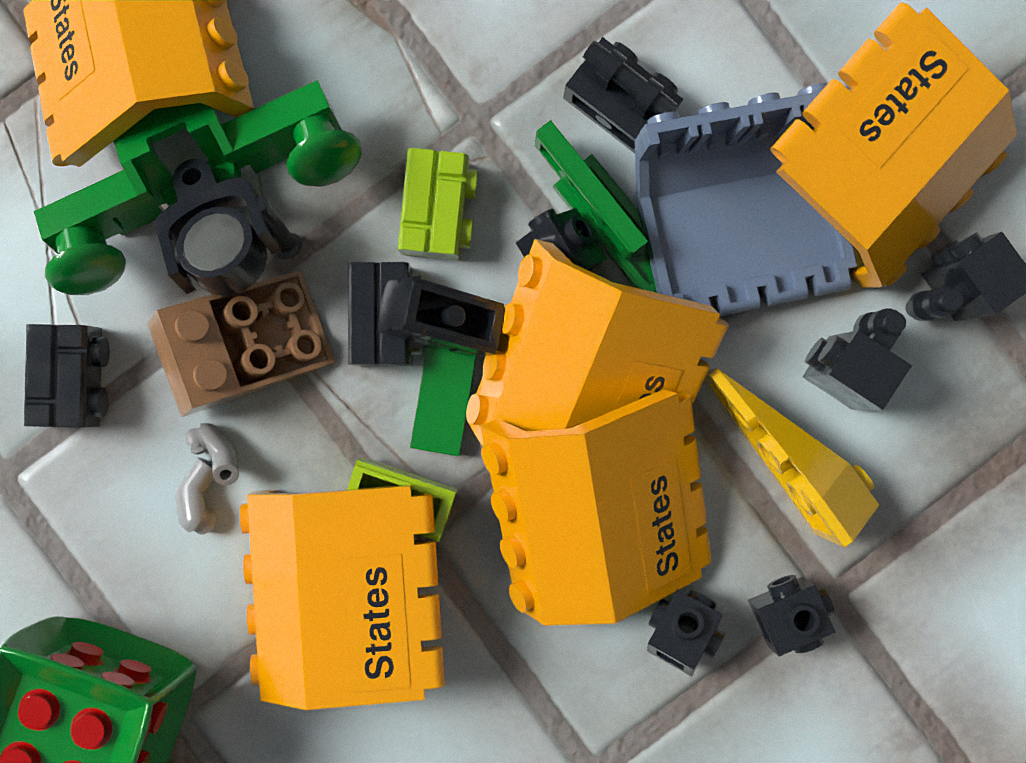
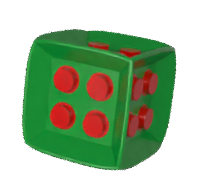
M53 616L31 624L12 634L0 647V763H168L192 696L197 666L191 660L172 649L97 622L80 618Z

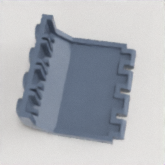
M819 83L803 88L796 96L780 99V95L777 92L766 93L752 98L748 101V105L730 108L728 102H719L701 108L697 115L679 118L678 112H666L653 116L647 121L648 124L644 125L635 139L636 204L643 234L648 241L646 247L657 293L710 306L709 299H714L716 311L720 313V316L758 309L760 307L758 289L762 291L766 306L807 298L808 287L806 279L809 281L810 290L814 296L850 289L851 279L848 270L857 267L852 244L776 173L782 163L770 150L796 119L803 121L812 130L814 129L804 118L802 112L828 83Z

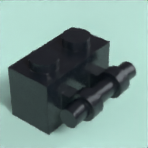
M602 37L599 42L594 40L583 55L585 60L565 85L563 99L635 154V139L644 125L648 124L647 121L651 117L662 113L676 112L683 98L676 94L678 88L666 76L657 72L652 75L637 64L639 61L638 57L631 49L620 42L611 44Z
M1002 231L981 238L979 233L976 232L961 242L955 240L931 256L935 264L921 273L931 290L913 294L906 303L905 310L910 317L918 321L951 316L957 322L996 315L1026 294V263Z
M892 308L865 313L856 320L853 331L829 336L827 340L820 338L805 358V363L810 366L802 377L850 409L884 410L912 367L911 364L890 351L905 329V316Z

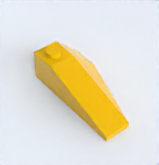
M718 368L709 369L704 381L814 533L844 548L852 543L879 506L876 499L870 493V491L875 489V486L866 472L857 464L851 466L846 460Z

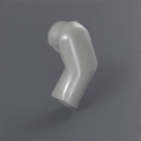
M200 423L199 428H192L187 431L186 441L188 446L191 445V453L199 455L207 450L212 457V471L215 482L220 485H231L239 477L237 451L218 427L211 423Z
M201 457L196 459L177 488L175 497L179 524L187 532L194 530L197 534L203 535L210 532L214 527L216 515L212 509L205 508L204 493L213 481L212 463Z

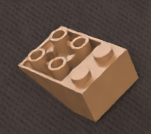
M301 270L256 282L242 293L231 296L209 295L158 309L147 323L181 418L231 402L335 363Z

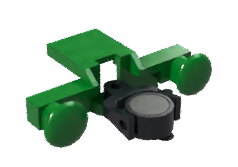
M318 80L225 123L222 122L217 109L203 103L153 109L113 141L124 170L34 211L42 241L57 253L46 265L44 277L53 289L67 295H91L108 289L118 282L123 275L126 259L122 251L112 245H107L106 239L119 233L123 236L155 221L154 226L159 238L168 276L186 294L196 290L192 278L204 290L213 295L231 296L242 293L254 285L264 272L268 259L267 249L272 255L276 254L281 259L293 258L301 250L302 240L295 233H290L265 197H259L250 182L245 178H241L240 169L250 165L256 174L288 159L286 163L288 174L295 181L305 186L323 187L337 183L353 172L362 155L360 140L353 133L341 129L331 104ZM187 128L191 137L209 160L206 162L202 159L194 158L186 160L176 168L173 174L156 154L152 144ZM167 203L169 207L164 210L161 205ZM247 206L254 228L242 213L231 207Z

